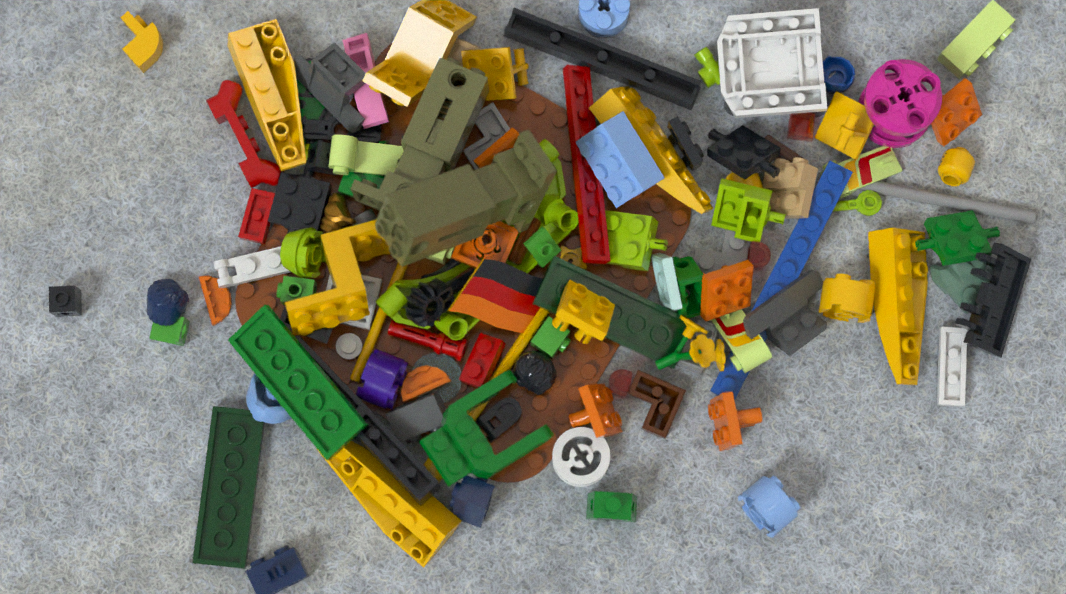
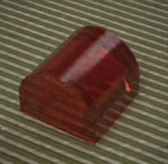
M810 112L789 114L787 139L812 142L815 114Z
M752 242L748 249V260L753 264V272H758L767 266L771 258V252L764 243Z
M619 369L612 373L608 383L612 395L621 399L626 398L633 375L632 371Z

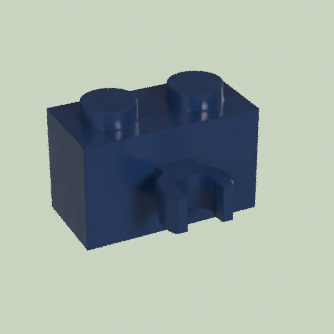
M467 475L463 478L462 483L456 482L449 506L453 508L452 513L461 521L479 528L482 527L495 487L487 483L488 479L473 478Z
M287 545L274 551L275 556L268 560L262 557L250 563L251 568L245 572L256 594H276L310 577L296 548L289 549Z

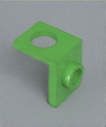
M541 227L524 243L525 247L542 268L552 260L553 256L562 251L544 227Z
M181 316L171 326H162L153 322L149 338L151 340L184 346L190 321Z

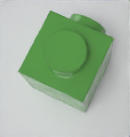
M284 276L283 283H278L277 298H280V302L285 306L286 301L316 294L318 284L313 279Z
M548 316L531 340V345L552 360L558 351L562 353L565 351L571 339L568 338L570 330L560 331L559 329L562 324L556 329L552 325L553 319Z

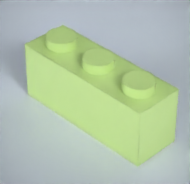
M992 0L941 52L937 60L959 80L964 74L969 77L979 67L976 62L982 56L987 59L996 49L993 44L998 39L1004 41L1013 31L1011 25L1015 19L998 3Z

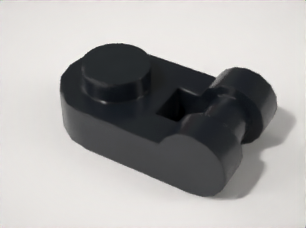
M504 398L477 419L475 423L479 429L482 428L487 434L486 438L488 441L493 443L520 419L522 414L521 406L513 398ZM495 416L501 422L496 428L490 423V420Z

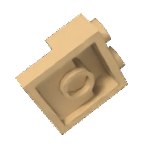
M776 158L774 163L771 164L780 169L779 175L773 178L767 173L764 174L763 188L773 190L770 199L771 211L786 214L785 219L808 218L818 168L808 164L809 161L804 158H793L792 163L785 159Z

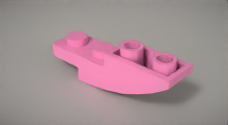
M367 33L343 40L345 53L365 73L375 67L370 39ZM366 83L353 92L359 114L365 119L362 124L364 129L389 122L383 93L371 90Z

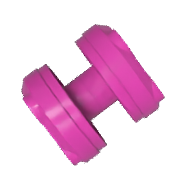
M889 60L880 66L872 74L858 100L859 103L865 105L867 115L875 125L868 138L880 146L890 148L907 147L916 142L925 133L940 111L942 90L939 77L923 64L913 60ZM886 70H892V71H894L895 73H887V74H885V71H886ZM921 82H928L932 86V91H928ZM910 135H912L911 138H905V137H903V136H910Z

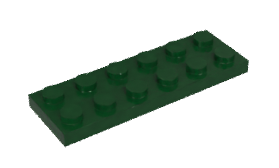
M556 256L552 257L532 302L533 305L556 315L568 281L572 280L582 284L588 290L607 298L611 303L615 304L608 332L604 338L653 361L673 353L684 336L682 333L686 328L678 313ZM677 362L668 367L674 369Z
M213 406L192 563L246 569L265 422L255 420L249 410Z

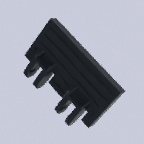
M994 242L991 253L996 255L997 259L984 253H976L975 259L983 262L986 266L984 270L972 268L970 273L986 281L981 283L975 302L981 305L982 308L961 302L960 309L971 315L969 320L957 318L955 324L974 332H966L964 343L992 356L1002 358L1031 258L1004 244Z

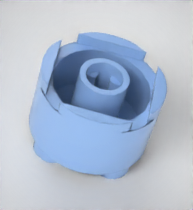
M579 0L578 13L580 23L585 31L593 36H615L627 24L630 1ZM600 7L609 8L608 12L606 10L599 11Z
M254 374L246 394V403L253 418L259 422L270 424L282 423L291 419L281 404L257 375Z
M762 476L738 496V501H744L745 504L742 506V509L759 530L765 527L769 531L766 535L772 538L797 517V511L800 509V506L793 497H788L782 490L783 485L777 477L772 476L768 478Z

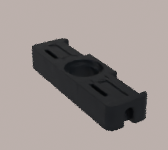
M303 116L301 122L304 141L331 142L332 136L335 135V127L341 123L335 117H329L328 121L307 119L306 116ZM382 124L364 129L362 125L359 131L355 133L348 131L346 135L353 136L358 141L379 143L381 141Z

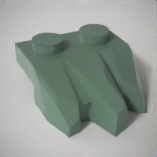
M975 260L946 266H930L932 281L944 294H948L959 308L961 302L974 306L978 305L975 302L981 283L986 281L970 273L972 268L984 270L986 264Z

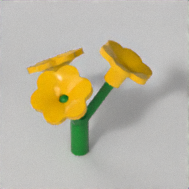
M681 315L679 318L686 325L682 333L684 336L673 353L655 361L657 368L662 370L680 360H693L703 368L709 367L710 363L715 361L719 371H724L726 359L724 343L721 339H717L715 347L712 339H707L704 334H699L695 340L691 341L690 351L680 353L688 339L691 340L695 332L708 334L705 328Z

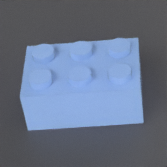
M624 112L602 123L575 142L616 208L665 178Z

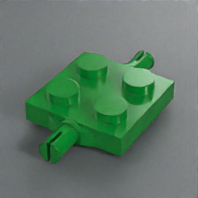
M973 210L926 218L924 222L928 239L916 240L915 246L918 251L933 249L939 256L943 266L977 260L975 256L978 252L989 256L992 255V249L987 239L999 237L1000 230H998L997 226L987 229L982 228Z

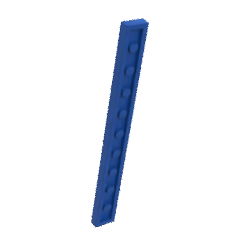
M829 160L813 191L808 218H799L752 311L799 277L853 173L852 171ZM764 330L760 333V336L765 342L767 339L766 331ZM730 351L724 364V371L719 372L710 391L716 395L733 391L735 401L749 372L744 373L743 370H736L730 360L734 356L732 351Z

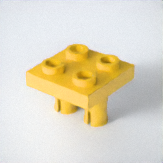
M569 280L564 288L556 317L552 320V325L557 329L562 324L559 330L563 332L567 330L569 324L579 328L575 333V338L580 341L584 336L583 344H588L592 337L602 341L608 332L615 304L611 303L607 298L588 290L584 285Z

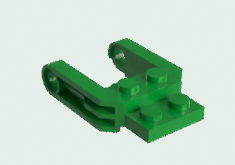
M511 369L449 405L443 413L441 428L419 442L448 487L469 474L488 479L554 436L546 424L495 455L491 445L473 418L468 415L469 412L494 398L502 389L518 381Z

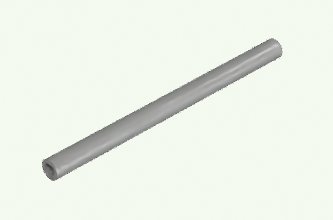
M878 181L858 189L862 191L871 190L882 195L953 209L973 210L974 213L1034 224L1036 218V211Z

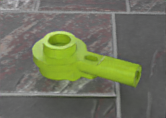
M866 190L860 193L857 199L838 201L833 212L857 210L865 216H872L879 212L882 200L878 193Z

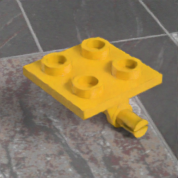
M510 47L461 51L464 68L469 70L472 67L477 68L488 77L489 93L485 101L517 98L514 82L515 73H517L518 85L529 84L526 70L529 69L528 63H525L524 48L513 50L515 64L513 66Z
M836 91L814 138L858 160L874 124L867 115L865 105Z

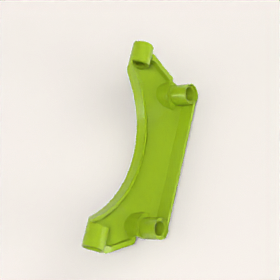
M543 139L539 145L557 172L534 217L541 221L539 229L544 227L558 244L578 225V213L567 206L562 200L566 195L561 162L558 159L560 154L549 141ZM518 232V235H517V237H516V239H515V242H514V244H513V246H512V249H513V247H514V245H515V243H516V241H517V239H518V237H519V235H520L519 232ZM495 246L494 252L499 253L501 251V248L499 247V251H496ZM527 251L519 266L508 261V258L506 264L527 274L538 264L529 251ZM482 254L481 258H479L478 255H476L477 259L481 260L484 258V255ZM461 263L449 271L436 276L416 280H397L375 302L395 322L420 327L405 316L406 310L403 306L408 301L405 296H409L412 293L411 287L417 288L419 282L427 283L435 278L446 283L470 266ZM460 291L454 295V300L456 299ZM447 311V313H442L440 316L441 322L435 321L434 325L452 340H460L480 320L468 314ZM421 326L420 328L429 329L430 326Z

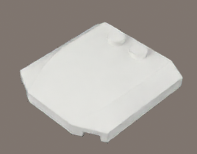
M819 8L729 15L727 17L725 26L717 41L721 95L735 118L827 111Z

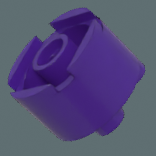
M374 349V353H371L361 376L362 383H364L363 387L358 386L356 396L361 400L384 409H393L398 396L396 394L398 387H402L407 375L408 363L404 359Z

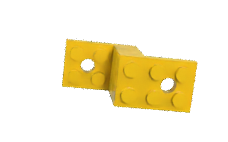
M420 0L408 8L385 61L367 71L363 82L368 84L371 90L391 97L394 103L408 107L422 97L439 57L445 60L448 58L457 36L471 28L477 16L448 0Z
M376 220L321 235L325 259L334 289L285 302L294 336L308 335L314 330L325 327L333 328L339 323L350 320L358 321L370 315L366 289L357 261H368L375 256L391 254L388 244L376 231Z

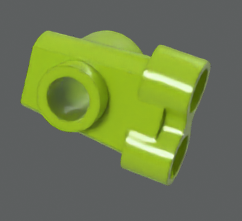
M706 46L694 54V56L703 65V68L697 71L705 85L710 88L714 84H720L718 60L715 61L713 54Z

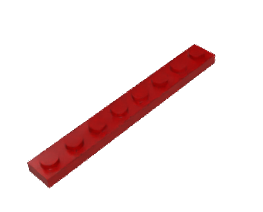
M567 64L563 68L582 260L583 263L607 264L611 260L603 186L594 175L592 168L575 143L596 128L595 116L589 109L594 104L590 67Z

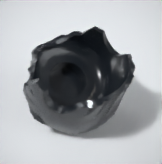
M537 350L528 351L520 355L516 360L513 374L518 380L516 382L518 386L525 387L536 395H542L555 383L557 374L552 360L546 354Z

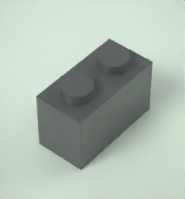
M437 390L391 409L386 416L397 439L400 442L406 440L410 444L421 439L422 433L429 430L433 433L441 428L442 417L446 407Z

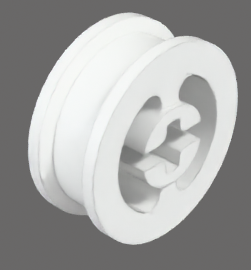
M576 427L567 430L557 439L553 448L552 461L555 472L565 483L571 486L587 487L597 483L603 478L609 467L610 449L604 437L596 438L594 430L591 428ZM585 439L592 443L591 446L585 444L577 445L581 454L585 452L588 454L586 462L589 466L592 464L593 454H600V464L592 473L583 476L571 473L570 470L572 468L584 470L586 467L581 460L575 461L577 454L573 448L570 451L569 460L563 461L562 452L565 446L573 440Z

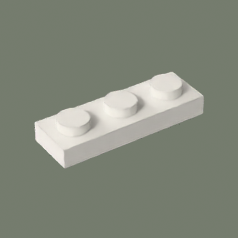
M939 328L938 406H965L967 344L964 343V338L967 330L964 328Z

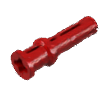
M393 319L388 329L389 336L392 335L432 348L437 355L443 353L455 357L459 362L462 361L468 344L467 339L452 340L443 332L436 334L411 325L397 323Z

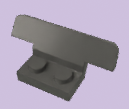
M335 42L312 59L311 64L301 55L294 58L296 79L350 133L359 131L365 119L349 104V96L365 84L363 78L366 73Z
M808 270L747 314L743 320L746 335L753 339L765 330L767 339L788 356H791L825 331L827 322L808 308L807 300L822 289L823 281L819 272Z

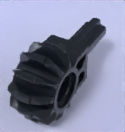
M469 267L446 283L435 278L427 283L419 282L417 288L411 287L412 293L409 296H405L408 300L403 306L406 310L405 316L420 327H433L435 321L441 322L440 316L442 313H447V310L454 302V295L462 290L475 271V268Z

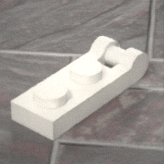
M281 246L213 262L214 269L218 271L219 279H217L218 287L226 288L290 273L281 263ZM235 267L237 275L229 276L228 269Z

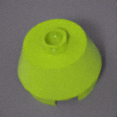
M313 227L289 232L284 237L280 250V259L283 267L300 278L318 277L321 274L318 271L321 262H326L321 240L323 232L317 231Z

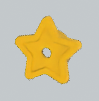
M565 246L560 247L562 250L561 259L567 262L569 259H572L573 263L571 264L582 269L587 268V265L581 259V247L574 250L568 249Z

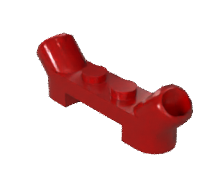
M230 80L222 81L217 95L206 99V102L218 124L220 125L228 121L247 157L246 160L238 163L251 188L261 183L277 186L280 174L284 171H281L278 163L258 157L257 152L261 150L254 137L249 139L245 131L249 129L243 115L238 117L236 114L243 93L241 85Z

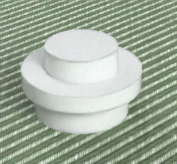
M346 333L338 338L336 350L342 358L354 359L362 351V342L357 335Z

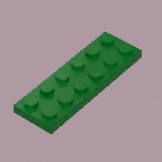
M263 305L228 339L229 343L326 460H331L368 425L269 305Z

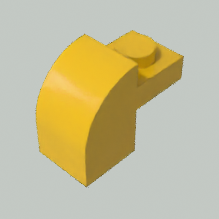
M127 11L120 18L136 37L122 50L144 73L160 58L163 50V39L153 22L147 25L138 14L133 17Z

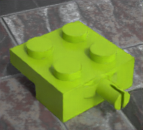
M722 178L711 226L735 231L734 238L760 244L764 227L768 221L783 225L786 214L771 211L770 199L773 190Z
M605 210L611 260L607 264L620 265L627 269L648 271L652 250L666 251V246H668L667 240L655 239L659 221L652 216Z

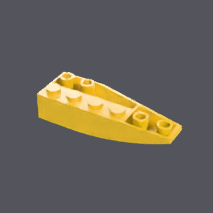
M277 19L228 33L227 47L253 112L281 171L306 164L295 64Z
M629 86L611 88L589 107L601 124L624 112L665 177L656 184L700 214L710 212L713 209L709 196L701 190L660 125L656 122V115L650 108L643 105L640 101V94L634 88Z
M892 227L868 232L870 280L875 282L873 305L879 334L896 383L899 385H917L928 285L926 249L918 251L915 242L916 240L925 239V232Z
M350 441L331 460H326L384 534L423 568L447 542L461 523V520L434 496L420 506L367 449L353 441Z

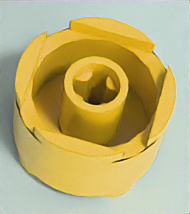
M842 273L836 274L835 278H825L818 312H823L824 317L849 322L848 319L858 318L857 323L869 322L872 315L875 282L866 279L859 281L851 280L850 275Z

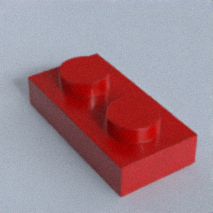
M251 188L238 235L240 239L260 244L266 243L271 224L268 222L275 193Z
M480 333L459 380L476 388L489 382L506 343L501 339Z

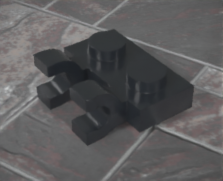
M678 116L669 120L667 128L671 135L668 139L673 147L676 145L679 147L683 154L681 159L686 167H690L692 171L701 167L704 154L697 143L693 144L691 141V131L685 121L681 122Z

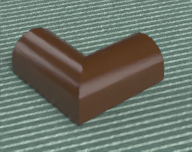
M638 370L628 394L651 404L641 429L666 439L686 390Z

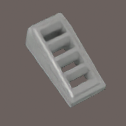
M696 317L695 323L712 331V334L709 336L701 332H695L693 337L704 334L707 339L715 341L718 330L714 324ZM693 337L691 340L688 339L682 353L690 351V343ZM680 360L677 364L679 367L700 375L704 369L699 363L691 360Z

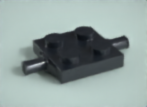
M744 125L727 135L720 133L714 128L713 131L709 132L708 137L716 143L707 148V156L744 180L754 173L763 171L773 178L779 175L780 169L772 165L771 162L780 156L781 148Z
M306 164L303 174L293 175L281 172L268 222L283 226L288 230L287 234L291 231L309 227L320 231L321 220L324 217L325 207L327 206L332 187L331 183L315 179L313 177L314 171L306 170Z

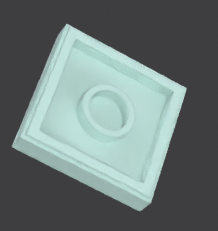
M662 253L652 254L651 261L660 304L672 310L681 309L682 303L672 257Z

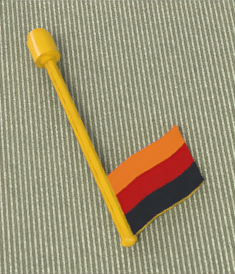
M482 259L447 311L468 314L497 328L521 333L490 378L492 380L512 368L549 312L532 304L543 278L532 276L503 262ZM489 401L469 412L468 415L476 421ZM428 457L423 466L440 483L443 478Z

